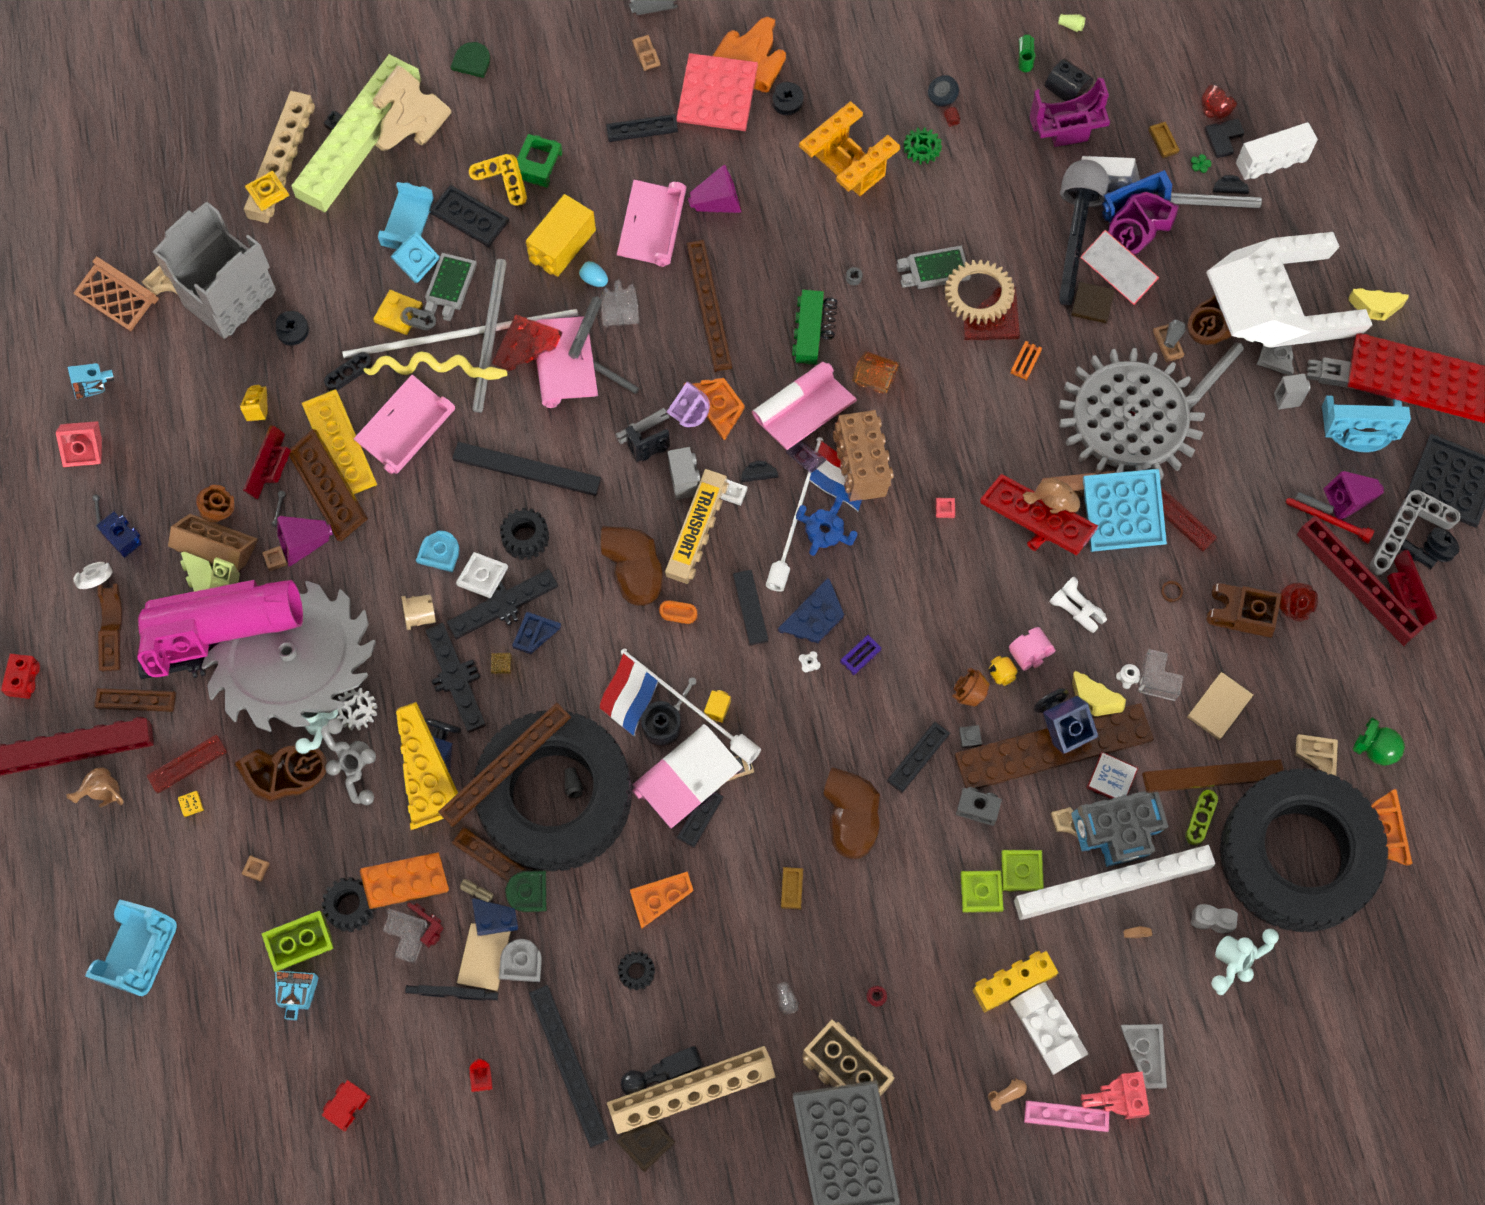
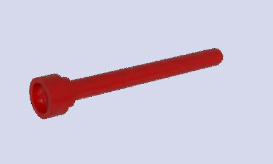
M1292 498L1286 500L1287 505L1359 536L1358 538L1367 544H1369L1375 530L1369 527L1361 529Z

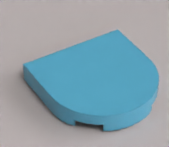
M436 531V533L425 537L416 562L453 572L460 551L458 541L449 532Z

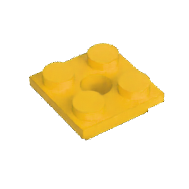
M274 171L245 185L246 190L261 211L289 196ZM265 187H270L269 191H262Z

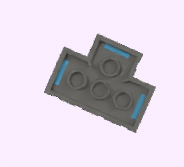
M1142 791L1129 796L1125 795L1112 798L1111 800L1094 802L1090 805L1085 804L1071 813L1082 852L1092 848H1101L1105 857L1106 867L1143 859L1155 852L1154 844H1152L1151 836L1157 835L1168 828L1158 792L1146 793Z

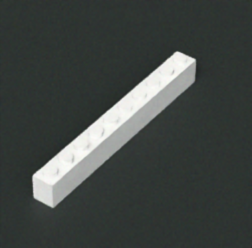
M1209 845L1022 894L1015 898L1014 903L1019 919L1023 920L1209 870L1215 865V861Z

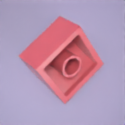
M98 421L61 424L56 430V437L63 467L101 464L102 438Z

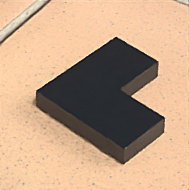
M1239 118L1205 126V132L1216 158L1233 155L1234 150L1229 139L1242 137L1245 133Z

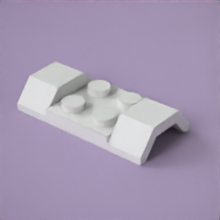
M1046 982L1031 988L1010 1002L1053 1075L1088 1055L1076 1030Z

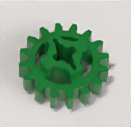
M926 127L923 128V131H920L919 128L916 129V132L911 130L910 135H906L903 145L907 158L912 157L913 163L918 160L920 165L922 161H925L926 164H929V160L934 162L935 157H939L942 149L938 133L933 135V130L931 129L928 132Z

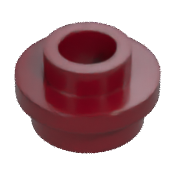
M873 986L867 992V1001L872 1006H882L887 1000V992L881 986ZM878 993L880 994L881 998L879 1000H875L873 998V994Z

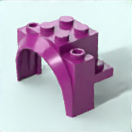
M1098 78L1094 86L1082 96L1061 103L1041 102L1040 90L1034 91L1029 116L1033 131H1038L1040 139L1051 137L1054 147L1088 141L1092 129L1106 127L1110 124L1105 108L1109 94L1103 78Z

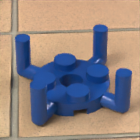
M842 496L836 497L830 511L819 509L810 517L804 515L806 506H799L796 519L806 524L805 530L808 539L812 543L809 550L810 555H815L819 547L827 548L828 546H834L839 541L849 546L853 545L857 532L851 531L849 536L844 535V522L836 515L844 500ZM820 526H827L829 532H822Z

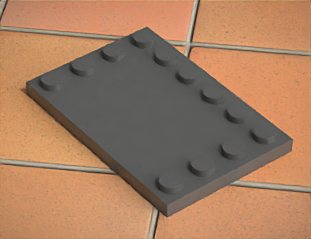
M877 1080L793 1093L814 1205H900Z

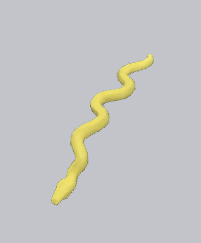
M417 352L414 354L407 366H402L390 356H382L376 360L372 368H364L365 373L374 375L383 365H389L397 373L409 375L415 371L418 363L423 361L437 372H447L460 365L465 373L473 378L481 377L487 380H494L507 376L506 370L488 367L483 370L479 367H473L461 355H455L446 362L439 363L427 352Z

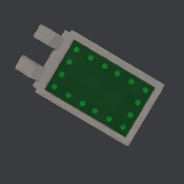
M961 245L911 254L907 258L898 259V264H896L898 272L911 270V273L902 275V288L917 285V289L945 285L946 280L949 281L948 276L949 274L952 275L953 269L958 271V265L964 267L966 258ZM971 275L964 277L961 281L970 280Z
M442 253L425 296V301L427 302L425 311L434 315L437 305L444 306L442 312L443 320L451 321L455 309H461L477 266L476 261Z

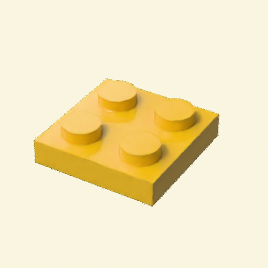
M389 290L373 320L377 324L407 335L412 326L406 325L401 321V312L407 307L421 310L423 304L420 301ZM410 312L405 314L408 316V320L415 318L411 316Z

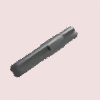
M598 296L592 297L568 355L572 359L579 357L600 309L602 299Z

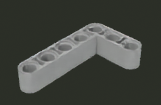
M1414 490L1410 492L1404 499L1370 562L1371 572L1375 575H1382L1390 568L1417 516L1443 529H1451L1460 520L1459 511L1422 491ZM1411 498L1417 499L1418 504H1414ZM1428 507H1433L1435 513H1431ZM1402 514H1407L1410 520L1404 519ZM1446 516H1450L1453 522L1447 521ZM1394 529L1399 530L1401 532V536H1397L1394 533ZM1385 545L1391 546L1393 552L1387 551ZM1376 562H1382L1384 564V568L1378 567Z

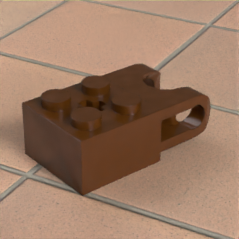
M1217 583L1212 587V597L1223 602L1226 607L1224 609H1211L1206 618L1209 624L1272 638L1276 628L1281 594Z

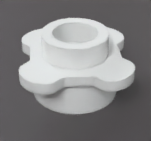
M812 651L810 654H801L799 656L803 672L820 668L816 652Z

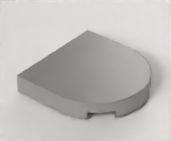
M517 939L507 944L500 956L498 979L540 982L542 958L538 948L526 939Z

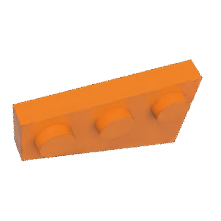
M688 872L630 889L641 929L693 892Z

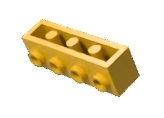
M1037 951L1029 956V960L1025 962L1019 960L1012 964V969L1006 972L1004 969H1001L993 974L994 978L988 981L984 978L976 982L973 993L984 1013L1055 977L1058 971L1047 951L1043 953Z

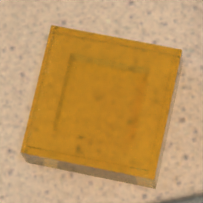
M491 653L492 674L511 673V653Z

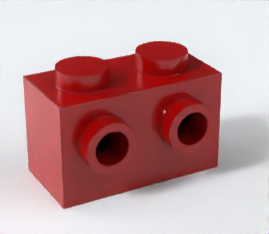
M10 654L1 691L8 697L30 699L31 693L35 690V677L40 670L39 662L33 656Z

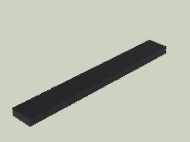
M462 442L457 443L453 455V461L593 496L597 495L601 483V477Z
M546 985L529 992L590 1148L610 1140L549 986Z

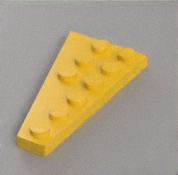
M417 702L396 710L398 730L401 735V754H403L404 759L403 771L406 794H408L409 800L408 811L411 816V830L444 819L438 811L458 794Z

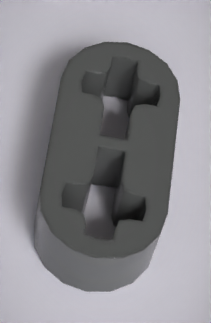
M413 307L405 308L400 315L401 321L404 324L422 330H430L436 323V318L432 313ZM410 312L411 316L415 318L408 320V316L405 314ZM426 317L431 322L428 325H425V321H423Z

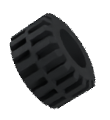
M522 508V511L515 509L513 514L509 512L507 514L508 518L504 517L502 520L503 524L500 525V536L507 553H511L514 558L518 556L519 560H523L524 557H527V560H530L531 556L538 557V553H543L545 551L544 546L547 547L549 544V531L545 518L541 517L538 511L535 513L534 509L531 508L529 511L526 508ZM521 528L535 530V534L528 540H518L514 537L515 533Z
M349 877L348 880L340 878L341 882L334 881L332 883L334 886L332 888L328 886L326 889L328 893L323 894V914L335 928H339L341 931L345 932L348 930L349 932H354V929L359 931L362 929V925L367 926L369 924L368 920L373 919V912H376V908H369L361 880H355L353 877ZM348 895H357L360 898L358 909L349 915L340 914L338 908L341 900Z

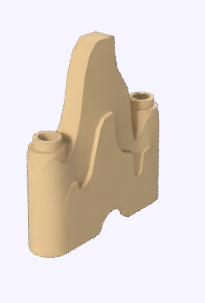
M401 66L395 67L372 102L377 109L385 108L388 103H391L389 111L381 122V134L375 144L382 151L391 149L406 136L415 133L414 140L418 144H426L451 114L450 108L434 94L424 95L421 93L419 81Z

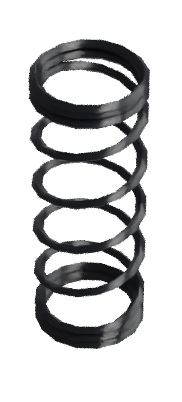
M826 298L823 300L825 307L835 306L837 308L838 301L836 299ZM826 301H834L836 303L828 304ZM823 307V312H824V313L822 314V318H823V320H822V322H821L822 325H823V321H824V320H826V319H834V318H825V319H824V317H823L824 314L834 316V315H836L837 313L834 312V311H827V312H825V311H824V308H825V307ZM832 324L823 325V326L821 327V331H822V328H823V327H826V328H829V329H833V328H835V325H832ZM823 330L820 336L824 339H832L835 337V332Z

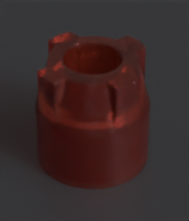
M950 107L943 112L949 127L960 123L961 119L956 107Z

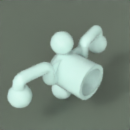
M338 709L331 713L305 712L302 717L310 722V726H305L308 733L315 735L313 742L306 738L299 739L295 744L296 750L299 753L304 754L320 746L323 738L321 729L327 725L329 720L337 717Z
M1269 928L1263 932L1262 938L1266 944L1258 949L1249 938L1245 937L1238 941L1231 936H1226L1220 941L1215 955L1217 959L1227 964L1228 967L1226 978L1218 975L1212 980L1211 985L1218 995L1225 994L1234 981L1236 973L1243 982L1252 980L1254 972L1250 967L1254 959L1260 958L1273 949L1274 944L1279 939L1276 930Z

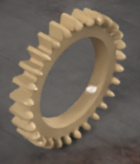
M972 260V265L965 262L964 267L958 265V271L953 269L952 275L949 274L948 276L949 281L946 280L945 300L948 301L947 305L951 307V311L955 312L957 310V317L963 314V321L967 317H970V323L976 319L977 324L980 323L981 319L986 324L988 318L994 322L995 316L1000 319L1001 314H1006L1007 309H1010L1011 303H1013L1015 290H1013L1014 283H1011L1012 278L1007 277L1008 272L1002 273V266L996 269L997 263L989 266L988 260L985 265L982 260H979L978 264ZM971 274H987L1000 283L1002 293L1000 299L993 306L984 309L972 308L960 299L958 294L959 282Z

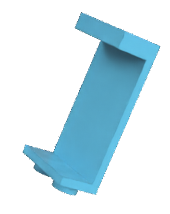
M397 182L396 185L399 193L385 231L380 230L378 234L381 246L398 249L414 231L421 236L434 200L431 189L424 186H413L406 182Z

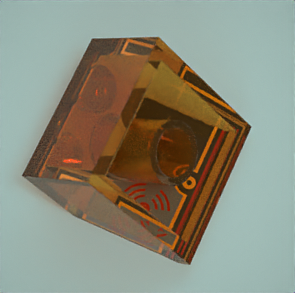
M866 351L858 361L852 381L861 387L868 386L873 388L875 392L887 393L891 388L900 363Z

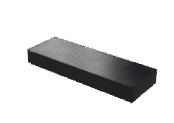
M714 792L691 812L677 839L695 848L724 796Z

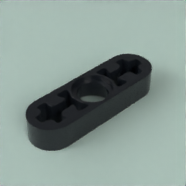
M365 352L358 353L326 375L324 383L327 390L333 391L336 389L338 391L365 373L364 368L370 369L372 367L370 355ZM363 359V360L366 361L367 363H366V364L360 363V360ZM345 369H352L353 373L346 376L343 374ZM330 381H336V384L333 385L332 383H330Z

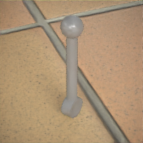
M695 678L689 679V685L682 694L684 698L691 687L696 685ZM680 699L678 703L674 705V707L678 711L680 710V705L683 702Z

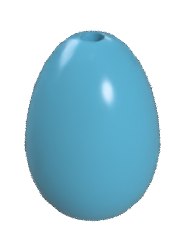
M585 262L579 271L582 280L592 286L604 287L608 282L605 271L594 262Z

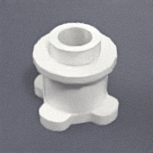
M1127 664L1116 674V679L1121 681L1124 689H1129L1132 684L1139 682L1140 671L1135 665Z

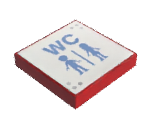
M1101 752L1087 789L1110 799L1127 796L1138 768Z

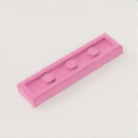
M1026 1100L1024 1123L1108 1132L1110 1111L1105 1112L1104 1109Z

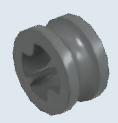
M852 267L846 273V281L850 285H858L862 280V271L857 267ZM851 274H857V279L855 277L854 279L851 278Z

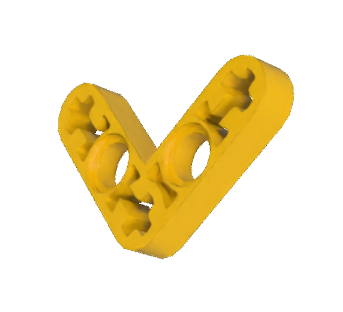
M504 154L471 165L469 175L474 180H483L502 174L510 203L515 206L525 204L527 195L518 161L514 155ZM508 160H511V163H509V165H506V162ZM492 162H494L497 167L495 172H492L490 170V164ZM478 169L485 170V172H480L478 175L475 173ZM511 175L516 177L515 185L510 183ZM520 195V198L516 200L515 197Z

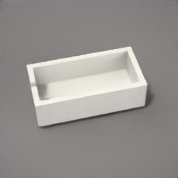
M1307 122L1244 143L1236 165L1244 180L1249 178L1255 179L1261 174L1272 173L1279 168H1288L1292 164L1307 161L1318 139Z

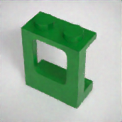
M528 134L517 158L522 180L548 188L550 184L549 176L558 155L562 156L561 143L555 140L544 139L538 135ZM531 147L549 152V156L544 164L526 159Z

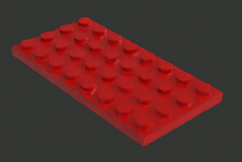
M1356 334L1347 387L1485 423V366L1367 334Z

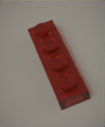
M1161 487L1164 517L1204 552L1217 539V536Z
M216 734L148 774L147 778L158 794L227 753V750Z

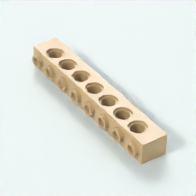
M290 91L256 179L274 171L282 185L285 186L287 173L292 168V160L297 156L298 145L303 140V132L308 127L310 114L315 109L311 95ZM265 187L262 191H269L270 187ZM249 195L244 211L248 219L268 223L270 217L274 215L275 204L261 211L251 195Z
M765 1046L612 1100L607 1102L616 1132L620 1134L775 1078L769 1054Z

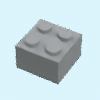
M690 447L668 451L669 470L676 500L694 497L700 483L695 453H691Z

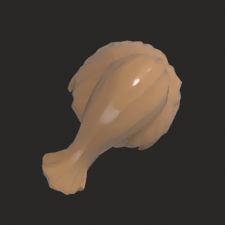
M1048 478L1041 482L1034 493L1026 492L1023 494L1024 500L1028 504H1033L1035 501L1042 499L1045 505L1053 508L1050 510L1051 513H1058L1064 510L1077 512L1080 507V500L1077 494L1068 484L1056 478Z
M95 768L85 776L78 791L66 794L67 799L74 803H77L83 796L88 795L92 799L104 801L99 804V807L106 806L114 801L119 805H123L118 782L111 777L110 771L106 768Z

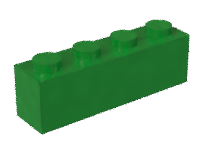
M802 290V296H798L797 307H800V312H796L795 323H799L798 329L795 328L794 339L797 340V345H793L792 356H796L795 363L817 365L824 291Z

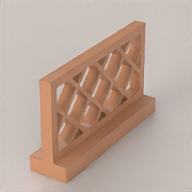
M96 256L92 261L95 265L73 294L129 331H132L152 303L156 304L159 298ZM98 271L102 275V280L94 282L93 276ZM115 282L116 289L107 291L106 283ZM103 284L104 292L95 294L94 286ZM90 287L91 295L83 296L81 293L84 288ZM129 291L130 298L121 300L120 292ZM117 293L118 301L109 303L108 295ZM104 296L105 304L97 305L96 298ZM143 300L145 302L141 308L135 309L134 301ZM131 302L132 310L123 312L122 304ZM118 305L119 313L111 314L110 307ZM132 314L133 319L127 325L124 323L123 316Z

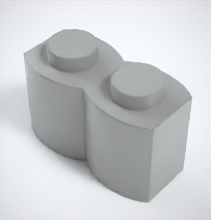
M1207 904L1197 905L1192 910L1191 925L1198 929L1211 928L1218 933H1230L1237 926L1238 913L1227 908L1217 909Z

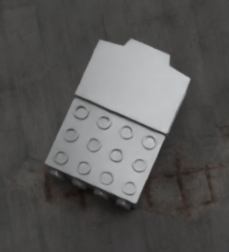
M205 202L193 213L187 211L165 232L166 238L153 251L164 275L172 282L183 306L224 339L232 335L235 329L241 323H244L276 291L268 272L270 266L261 245L247 235L246 238L251 247L249 249L227 231L219 211L208 202Z

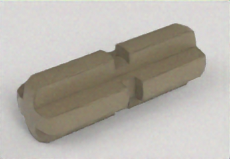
M464 879L460 885L461 890L472 896L475 895L479 900L491 902L493 898L492 892L478 887L477 884L468 879Z

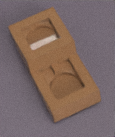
M649 35L632 40L635 52L644 71L660 66Z

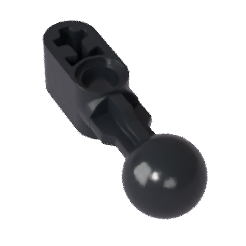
M692 1046L660 1060V1063L652 1065L651 1070L644 1073L638 1070L627 1071L621 1078L620 1086L623 1093L629 1095L646 1089L647 1085L652 1082L661 1083L665 1080L674 1079L700 1069L704 1064L697 1047Z

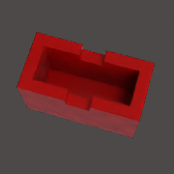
M348 1080L338 1086L335 1092L337 1095L332 1101L329 1100L325 1104L322 1114L323 1117L344 1132L355 1119L352 1115L356 1109L361 1111L370 1098L368 1094Z

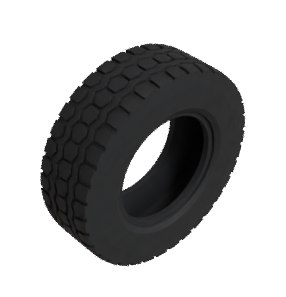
M546 710L537 711L536 714L529 713L523 715V718L519 717L511 721L512 724H507L500 729L501 732H497L491 738V743L488 742L483 750L484 753H481L474 777L534 724ZM570 711L566 712L571 718L475 806L486 834L499 851L514 862L528 868L532 867L535 870L565 871L570 870L572 867L583 866V863L587 864L595 860V857H599L606 852V849L610 848L616 841L615 839L619 837L631 809L632 786L626 758L619 744L616 743V740L610 733L608 734L606 729L601 725H597V722L590 718L586 719L585 716L578 713L573 714ZM548 756H564L574 759L589 771L594 780L593 794L586 809L574 820L559 826H542L530 822L517 811L513 801L515 784L520 774L531 763Z
M1300 768L1289 769L1288 771L1284 770L1271 774L1258 781L1235 804L1222 830V842H1220V854L1222 855L1220 858L1232 892H1235L1236 898L1240 903H1244L1243 906L1249 912L1255 913L1254 915L1262 921L1266 920V923L1275 927L1279 926L1281 929L1288 931L1292 929V931L1314 932L1329 929L1343 923L1361 910L1373 898L1383 881L1384 872L1387 868V836L1383 832L1385 829L1382 821L1378 819L1380 816L1376 809L1371 807V802L1366 797L1364 798L1362 796L1363 793L1356 787L1353 788L1349 782L1342 781L1340 777L1333 774L1328 775L1327 772L1320 770L1314 771V769L1305 768L1302 770ZM1301 814L1315 818L1323 823L1334 835L1340 849V868L1334 881L1321 887H1302L1287 881L1279 875L1271 865L1265 849L1266 830L1272 820L1283 815Z

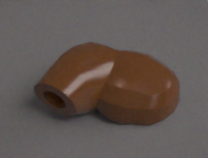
M1215 294L1201 302L1191 313L1187 328L1189 336L1196 343L1211 345L1231 337Z
M602 526L601 553L615 563L614 576L622 597L633 605L644 606L652 603L658 598L663 582L662 566L656 556L654 539L642 530L629 527Z
M286 746L280 748L272 755L257 749L242 757L234 765L255 797L270 803L286 796H296L311 790L325 776L327 761L323 752L318 748L302 754L296 750V746Z
M832 767L824 789V797L834 806L830 815L832 844L835 850L843 857L859 859L870 852L879 834L880 821L878 809L880 794L870 781Z

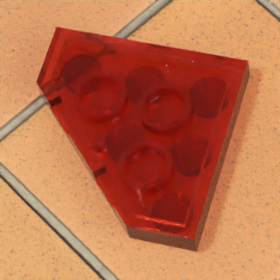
M998 287L976 309L993 306L1000 299L1002 288ZM1016 287L1013 289L1015 290L1013 303H1011L1010 309H1007L1006 314H1001L1000 319L995 316V321L992 322L988 318L986 324L981 319L980 323L977 324L976 319L970 323V317L966 318L963 323L964 340L1019 339L1020 330Z
M515 315L492 364L511 371L523 362L528 363L538 358L539 354L554 350L563 332Z

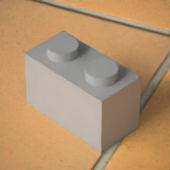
M1305 374L1284 376L1274 392L1278 409L1300 407L1310 391V382L1306 379Z

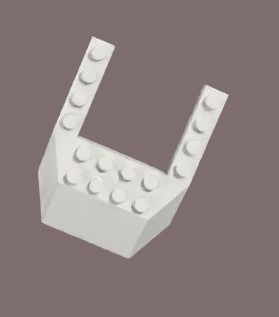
M1333 232L1271 238L1231 252L1206 272L1231 336L1244 338L1250 342L1258 341L1263 343V346L1270 348L1355 337L1356 334H1364L1373 325L1366 309L1304 316L1283 264L1329 259L1339 248Z

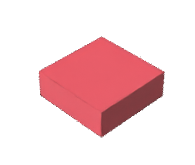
M936 498V518H955V498Z

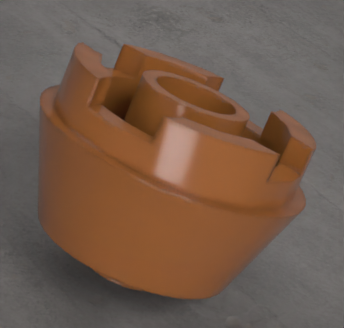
M210 485L199 492L196 499L199 514L209 522H219L229 517L234 510L233 495L231 496L225 490V487L221 485Z
M970 667L967 669L969 673L964 677L961 676L955 684L953 690L956 691V694H953L952 697L957 700V703L975 707L986 698L989 682L979 670H974Z

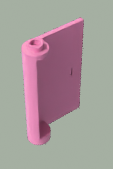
M638 180L633 181L617 255L654 263L661 267L670 264L686 193V186L684 184L671 182L669 187H664Z
M584 317L541 319L532 323L542 404L548 408L556 407L561 402V399L598 396L589 334L579 357L572 359L568 355Z
M411 375L357 434L354 440L385 465L384 469L387 472L398 474L452 414L455 406L445 397H438L414 375Z

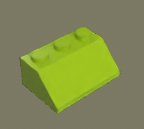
M321 911L261 933L274 972L334 949L326 918Z

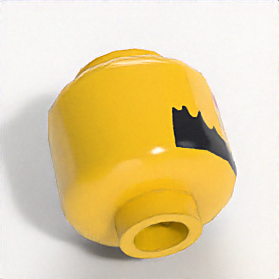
M998 656L991 661L992 665L988 671L996 684L1006 686L1016 679L1017 668L1009 657L1001 658V656Z

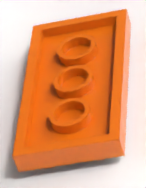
M439 852L360 869L370 909L449 891Z

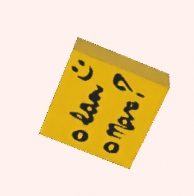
M198 791L178 797L184 817L204 810Z

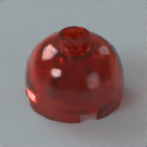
M1214 85L1208 86L1201 96V106L1205 110L1203 113L1210 119L1213 117L1218 119L1225 118L1235 109L1237 103L1231 96L1228 99L1225 95L1226 92Z
M1295 582L1282 589L1279 608L1287 618L1302 622L1310 618L1308 616L1311 612L1316 611L1318 594L1312 589L1311 585Z

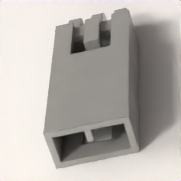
M1325 357L1321 361L1308 360L1307 372L1309 373H1307L1306 378L1317 380L1318 383L1351 388L1347 387L1351 362ZM1335 372H1339L1340 376H1339V375H1333V374H1334Z

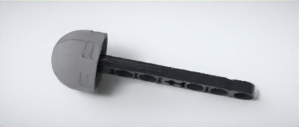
M1080 160L1073 163L1065 172L1062 180L1060 196L1066 202L1074 204V211L1059 295L1061 305H1072L1088 208L1102 205L1104 195L1108 193V174L1103 166L1093 160Z

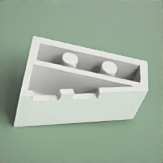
M1082 156V160H1093L1106 170L1109 178L1108 191L1113 192L1140 180L1135 158Z

